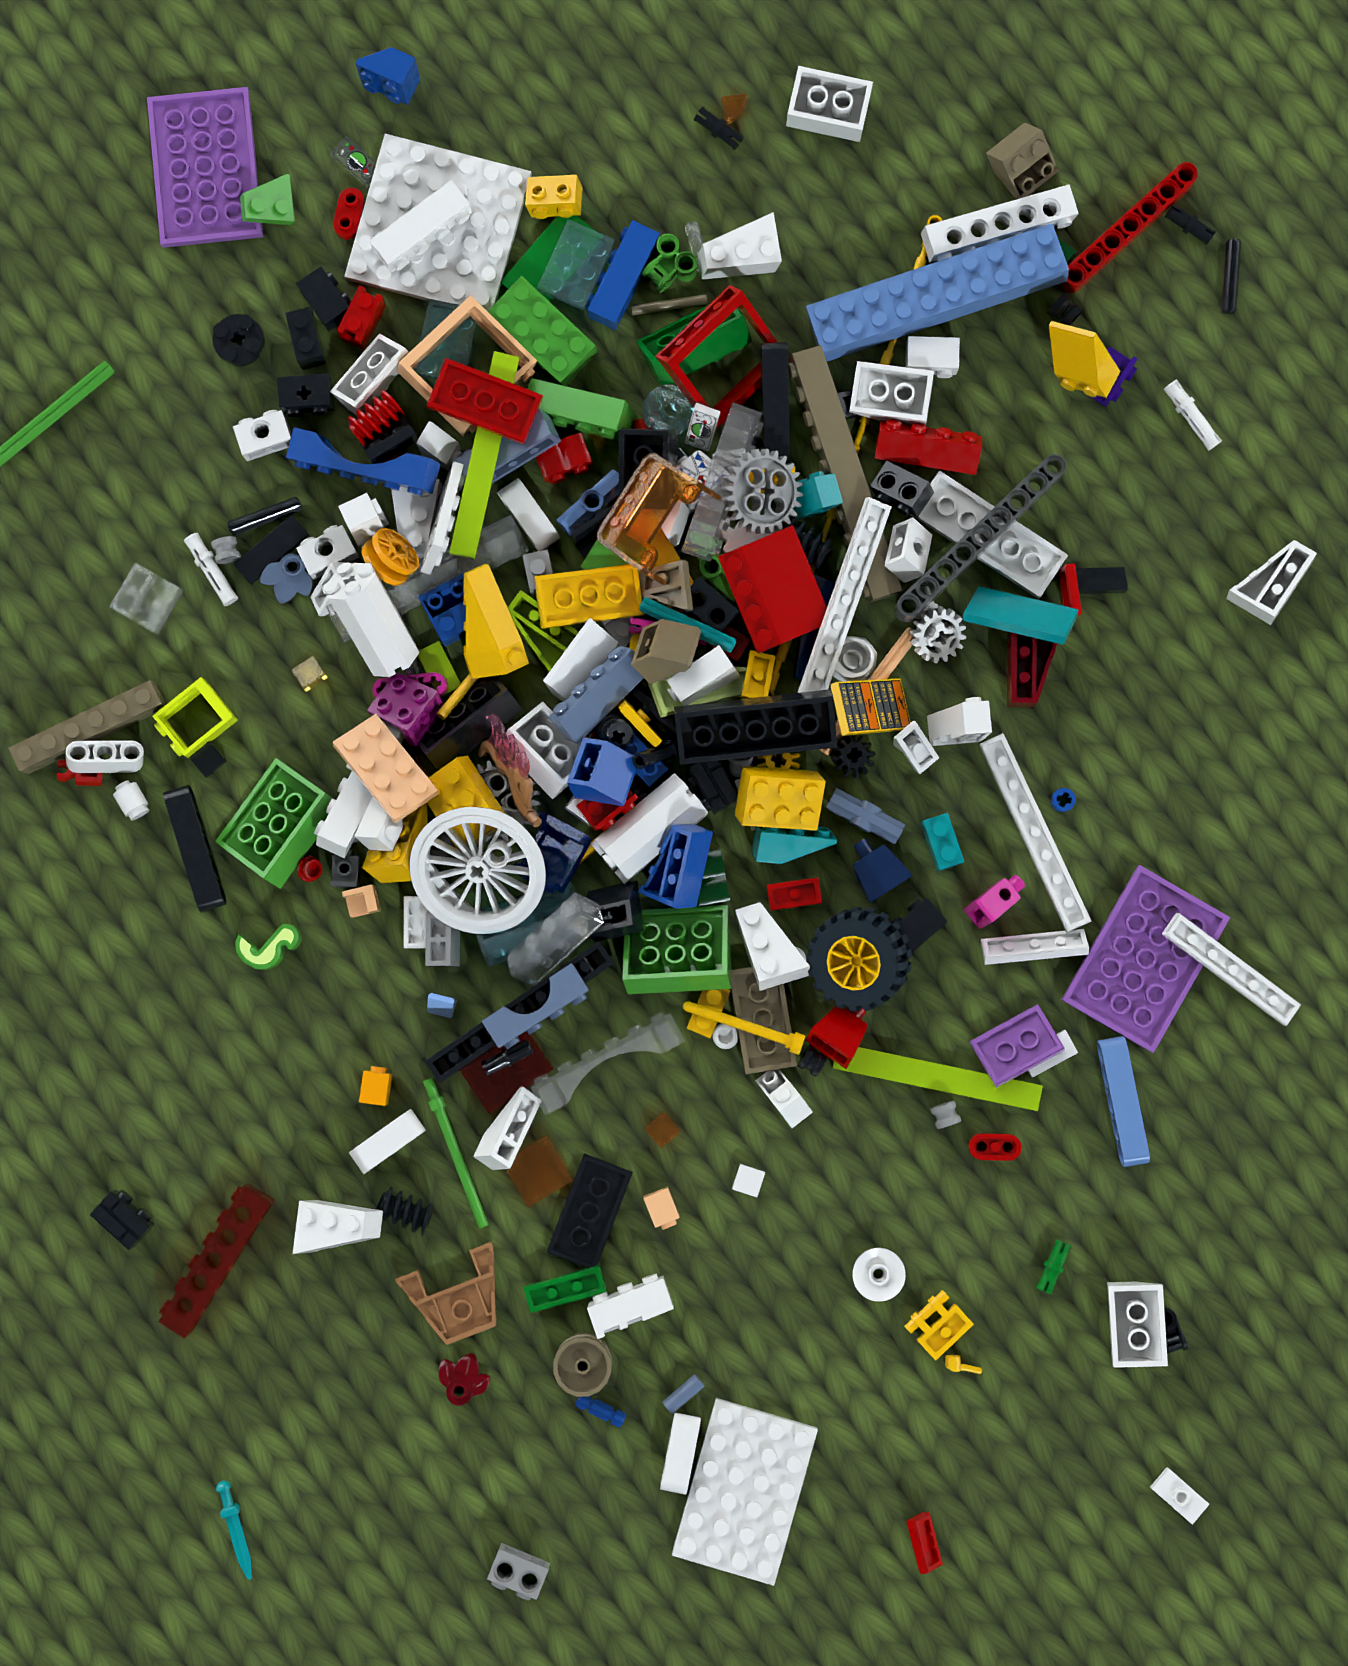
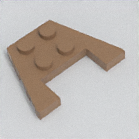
M493 1241L469 1250L478 1276L428 1295L419 1269L395 1279L398 1286L404 1290L410 1301L420 1310L426 1321L446 1345L497 1325Z

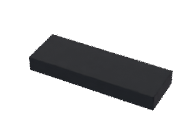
M290 515L233 565L252 585L261 577L267 565L279 562L310 535L293 515Z

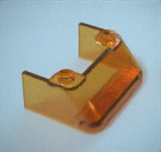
M655 453L648 454L641 461L599 527L597 539L600 544L634 568L665 586L667 581L652 571L658 560V550L650 544L678 500L684 504H691L697 500L702 491L720 501L722 496Z

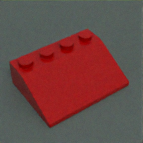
M794 525L718 556L757 653L821 627L827 606Z

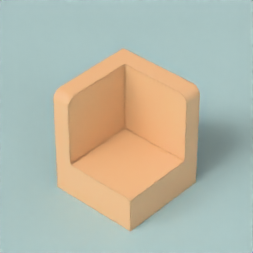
M374 885L342 892L343 897L346 898L349 915L352 918L381 911L376 886Z

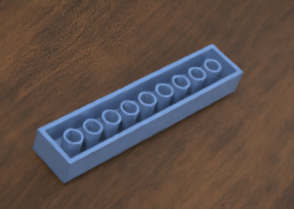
M1053 223L807 305V317L817 346H822L826 361L828 362L1066 282L1069 268Z

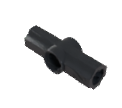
M640 681L624 698L634 706L636 711L642 709L651 719L648 723H653L669 739L673 740L677 737L675 715L660 718L651 690Z

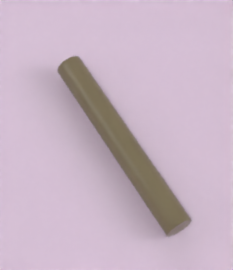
M705 294L631 305L633 316L708 305Z

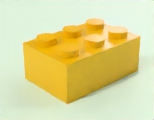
M468 755L456 757L428 778L438 790V795L427 802L436 817L450 810L463 807H482L505 813ZM469 823L474 840L478 844L480 823ZM462 824L452 827L469 846ZM485 824V838L498 828ZM451 839V841L453 842V844L455 845V847H456L457 849H459L460 851H462V850L455 844V842Z
M742 766L735 816L742 826L817 831L826 781L817 771Z

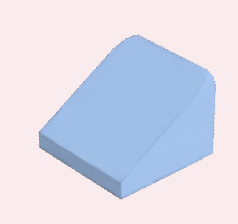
M430 993L428 995L427 1011L431 1014L452 1018L457 1000Z

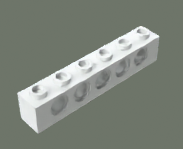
M1065 185L926 225L921 232V237L929 262L931 263L1053 223L1054 227L1057 226L1058 229L1068 227L1078 215V210L1070 185ZM1043 208L1051 210L1053 216L1045 215ZM1019 215L1026 216L1029 223H1023L1019 219ZM995 222H1001L1005 226V230H999L995 226ZM971 229L979 230L982 237H975L971 233ZM947 236H954L958 244H951L947 240Z

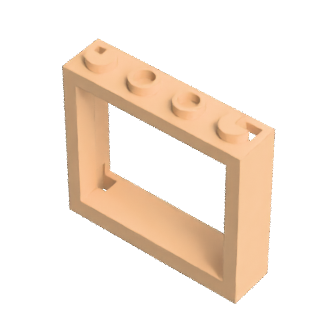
M470 295L398 363L397 372L428 402L433 389L413 369L469 317L507 354L520 357L518 365L521 369L516 372L514 384L518 385L522 380L526 383L535 374L533 369L537 360ZM440 413L462 436L466 435L469 431L474 433L477 430L476 426Z

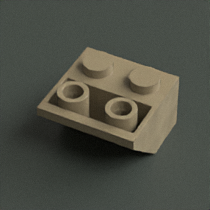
M1023 123L986 152L995 175L1016 200L1027 197L1059 172L1043 131L1027 123Z
M664 619L642 628L631 665L650 684L666 680L679 672H685L693 663L692 660L698 646L701 630L695 626Z

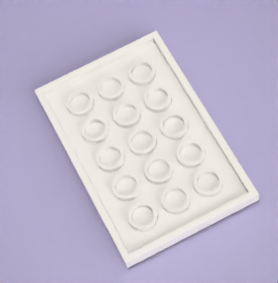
M716 1398L672 1550V1556L774 1586L818 1431L817 1427Z

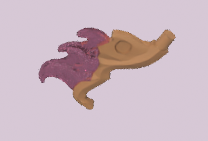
M495 714L488 715L486 718L492 724V734L489 740L481 743L478 755L483 757L487 755V752L489 753L500 774H504L507 777L512 798L519 813L526 822L528 821L533 827H538L542 820L534 813L531 807L533 784L532 779L527 776L530 770L528 756L525 751L519 753V746L514 734L507 737L499 717Z

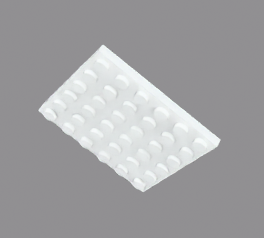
M385 134L345 272V279L452 308H457L471 295L488 312L497 302L501 287L500 282L504 277L526 198L527 177L532 176L531 171ZM452 180L470 203L472 213L469 219L463 224H456L449 229L450 232L443 239H436L429 244V248L423 254H416L409 259V263L403 269H396L391 273L372 249L370 240Z

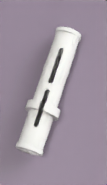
M1177 379L1163 389L1177 407L1175 410L1178 413L1181 412L1208 451L1222 442L1194 404V398L1188 396Z
M193 533L185 538L184 543L193 554L196 566L201 567L223 605L228 606L238 600V596L213 559L215 557L213 552L208 551L199 534Z

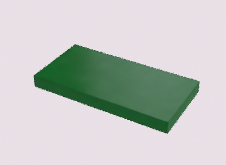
M557 216L501 280V286L508 290L522 276L552 303L605 241L604 237L578 216L570 218Z

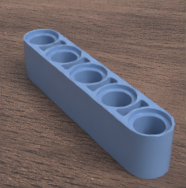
M1124 1036L1098 1040L1097 1051L1121 1165L1124 1168L1149 1163L1150 1154L1126 1039Z

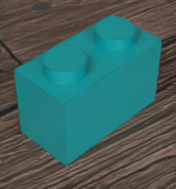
M820 471L810 474L807 479L797 481L803 484L797 488V491L803 493V496L796 497V501L801 504V507L793 508L797 513V520L815 517L843 503L835 473L824 475V472Z
M948 813L923 820L920 823L936 872L964 863Z

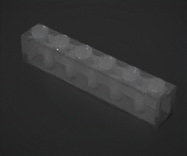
M732 403L681 552L710 562L713 554L719 555L723 540L719 539L721 531L727 532L731 517L727 516L728 511H725V508L730 503L729 501H722L723 497L728 496V492L721 490V487L728 486V482L723 477L731 476L727 469L728 467H737L734 459H743L742 453L749 452L751 454V450H755L756 446L751 445L754 436L759 438L764 424L759 422L761 412Z

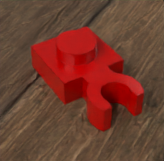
M66 760L57 761L58 768L67 769L66 773H57L58 781L66 782L71 778H75V785L102 786L103 773H75L68 769Z

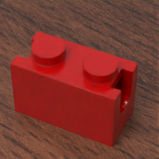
M359 285L337 329L341 340L365 350L386 308L383 296L376 294L374 297L366 291V288Z

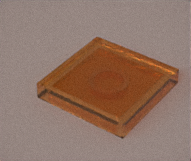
M548 1135L519 1151L511 1168L506 1169L527 1207L532 1206L574 1180Z

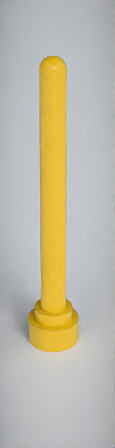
M686 1001L683 1004V1009L687 1012L784 1044L785 1048L790 1049L789 1052L797 1055L800 1054L806 1036L804 1034L795 1032V1034L789 1033L787 1035L690 1001Z

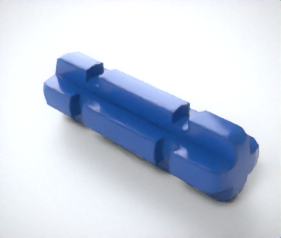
M591 1396L577 1398L576 1407L582 1410L586 1408L588 1413L606 1422L610 1420V1424L618 1428L622 1426L626 1418L624 1412L618 1409L614 1411V1407L596 1398L592 1400L590 1399Z

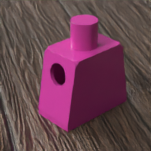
M1014 875L1009 880L1003 878L993 884L963 910L977 928L981 929L995 921L1021 899L1018 892L1025 887V884L1017 875Z

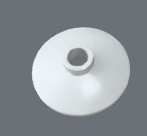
M885 1248L869 1249L862 1253L854 1264L853 1282L859 1293L865 1298L872 1301H886L895 1297L901 1291L905 1282V1268L901 1259L894 1252ZM881 1269L883 1271L882 1277L875 1278L873 1276L874 1270Z

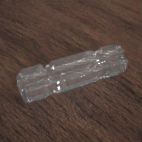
M694 221L686 224L685 232L687 237H689L688 242L691 253L697 258V271L700 272L698 253L704 241L702 234L699 233L701 231L699 223Z

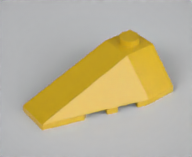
M486 563L465 572L464 605L466 606V622H464V631H466V645L464 646V657L471 678L504 675L529 664L521 637L489 565Z

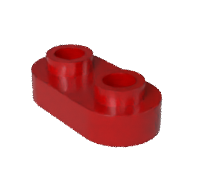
M356 188L343 190L337 203L333 227L337 236L344 240L356 237L365 205L363 194ZM349 197L356 198L353 203L347 202ZM344 221L350 222L347 227H342L341 225Z
M978 1133L970 1138L968 1150L978 1160L1011 1161L1020 1155L1022 1145L1020 1140L1011 1134ZM980 1141L985 1143L983 1151H978L976 1147ZM1005 1142H1010L1012 1146L1008 1152L1003 1150Z

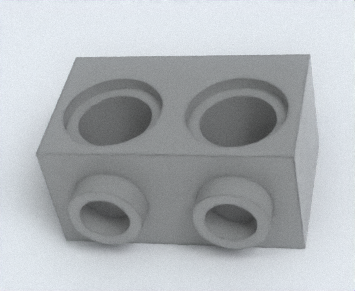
M501 1543L487 1580L492 1581L491 1584L498 1589L506 1590L507 1587L516 1591V1595L522 1599L530 1600L533 1598L537 1600L550 1563ZM502 1563H508L513 1571L509 1574H503L498 1566ZM527 1573H532L536 1576L537 1582L528 1584L524 1581L523 1576Z

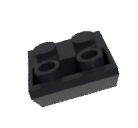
M630 881L625 884H617L587 892L581 909L584 936L598 942L644 931L638 881Z

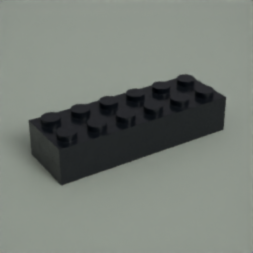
M830 689L674 707L680 765L837 747L833 695Z

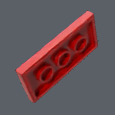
M445 358L426 406L439 413L524 445L542 402L543 395Z

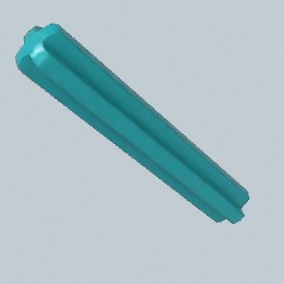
M645 597L640 604L639 610L658 620L664 619L698 627L701 630L699 639L716 647L720 645L722 650L726 652H731L735 647V638L648 597Z

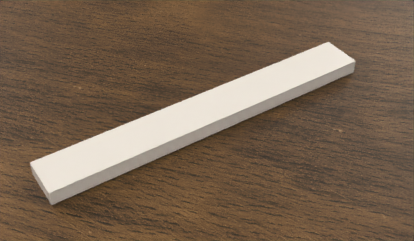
M870 497L865 498L798 693L828 690L892 506Z
M1002 733L980 743L979 747L1066 932L1091 922L1089 914L1004 734Z

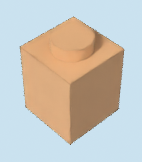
M668 1186L643 1197L655 1228L661 1226L662 1230L677 1224L676 1219L680 1218Z

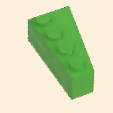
M532 378L528 386L529 390L543 395L539 408L550 416L554 425L559 427H569L619 443V429L633 428L634 420L638 419V416L625 400Z

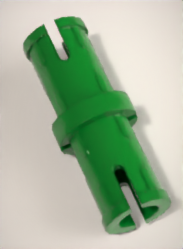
M1058 1239L1055 1240L1050 1257L1043 1264L1045 1269L1036 1286L1037 1289L1052 1295L1059 1274H1063L1064 1268L1062 1267L1072 1247L1071 1245Z

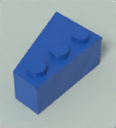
M695 824L673 825L659 851L661 855L656 865L651 866L648 871L650 876L646 884L641 885L638 892L676 909L696 907L713 832Z

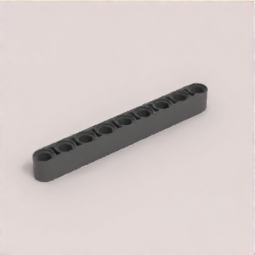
M1057 454L1045 458L912 585L895 605L894 613L897 619L902 622H910L915 619L1054 486L1066 470L1067 465L1064 458ZM1047 465L1055 466L1058 473L1049 472ZM1029 482L1037 483L1040 490L1035 491L1031 489ZM1011 500H1019L1022 508H1015L1011 504ZM998 516L1002 518L1004 525L995 524L993 517ZM978 533L984 535L986 542H978L974 535ZM964 551L968 555V560L959 559L956 552ZM938 569H947L950 577L944 578L940 576ZM920 586H928L932 594H922ZM901 604H911L914 612L907 613L903 611Z

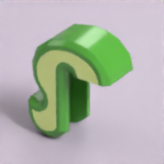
M282 924L260 950L245 936L239 934L235 941L236 952L245 964L254 969L270 970L278 966L282 961L285 946L289 950L297 949L302 941V934L298 927Z

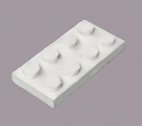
M454 461L443 485L420 572L430 575L434 565L439 567L443 553L446 552L450 539L448 533L451 532L455 520L453 513L456 511L460 500L458 494L465 480V476L461 475L464 464Z

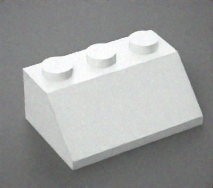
M379 333L330 392L352 413L356 414L357 410L365 413L364 404L368 403L372 406V398H378L382 390L386 391L389 384L399 374L397 372L398 363L408 354V350Z
M589 618L543 682L552 695L561 701H565L572 694L571 692L574 687L590 677V672L595 667L602 665L608 659V655L613 649L620 647L619 642Z
M1134 1281L1107 1282L1113 1367L1168 1366L1163 1284Z

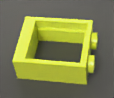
M202 677L153 715V718L157 721L154 724L155 728L163 737L169 736L173 741L170 746L179 757L184 755L187 758L208 741L212 742L238 721L210 684ZM199 694H202L222 721L188 747L167 720Z

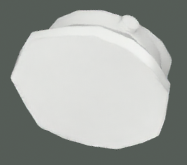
M846 636L833 677L841 682L867 680L873 674L876 668L877 652L866 638Z

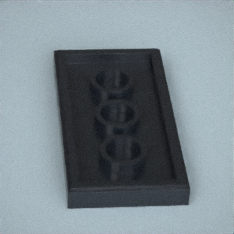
M584 1153L546 1253L584 1268L597 1266L633 1172Z

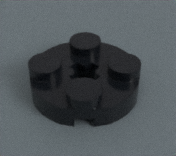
M233 314L227 316L213 328V347L223 361L233 366L243 367L254 363L259 358L262 347L264 348L265 336L259 324L249 315ZM236 335L245 336L241 346L232 343Z

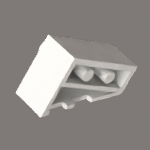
M367 493L338 506L352 536L361 549L380 528H385V526L389 525L376 498L371 500Z

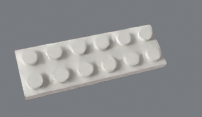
M939 470L930 484L934 494L919 517L915 518L956 544L994 506ZM998 516L993 517L995 524L1004 525L1002 518ZM1016 521L977 559L1039 599L1068 555ZM979 533L974 535L978 542H986L984 535Z

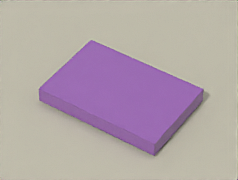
M1038 1004L969 1041L996 1088L1065 1051L1063 1044Z

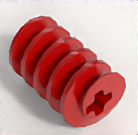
M384 390L380 392L382 401L377 397H373L374 407L366 403L364 404L366 413L360 410L356 411L357 420L352 416L348 417L350 425L348 428L363 447L366 446L365 437L372 441L374 440L372 431L382 434L381 424L390 428L389 418L399 421L397 412L399 411L404 414L397 402Z

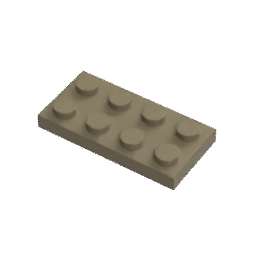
M752 967L732 970L731 990L736 1017L787 1035L792 1033L784 984L759 991ZM738 1029L745 1075L797 1066L796 1055L789 1052L790 1049L785 1048L784 1044Z

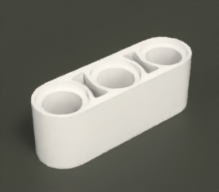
M519 478L497 492L506 508L537 551L544 550L560 539L551 522Z
M74 741L66 747V765L70 771L75 773L137 772L143 766V747L136 741ZM79 754L84 756V758L76 760L72 756ZM107 754L111 758L104 760L99 758V756ZM128 754H134L137 756V758L128 759L125 756H127Z
M410 1109L358 1145L349 1154L361 1172L365 1174L421 1135L426 1129L412 1109Z
M674 1413L660 1490L687 1494L699 1433L700 1417Z

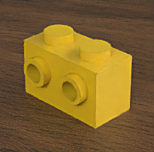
M577 175L527 177L525 206L530 216L537 219L555 216L570 218L581 215L583 187Z

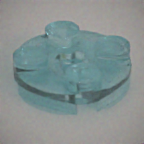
M665 384L655 388L646 396L643 405L644 423L647 427L654 429H678L679 435L689 427L694 408L689 404V401L677 386ZM667 405L670 406V411L673 412V414L668 415L665 412L664 408Z

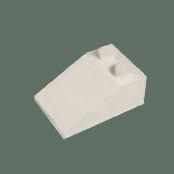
M857 361L849 412L879 421L895 419L903 424L912 425L920 423L926 426L934 371Z

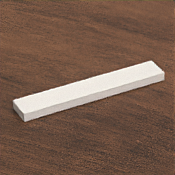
M1180 913L1174 915L1162 932L1163 936L1282 1025L1287 1026L1301 1006L1300 1003Z

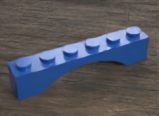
M293 428L286 458L295 461L294 466L309 470L310 466L317 467V472L332 475V471L339 472V477L354 480L355 476L361 477V481L376 486L378 481L385 483L384 487L399 491L400 487L408 488V493L422 496L423 492L433 494L440 468V463L430 458L409 453L384 463H355L344 458L333 447L328 438L316 432Z

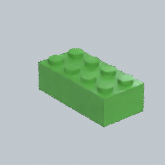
M522 276L488 311L537 360L536 364L558 385L567 386L598 353L596 345Z

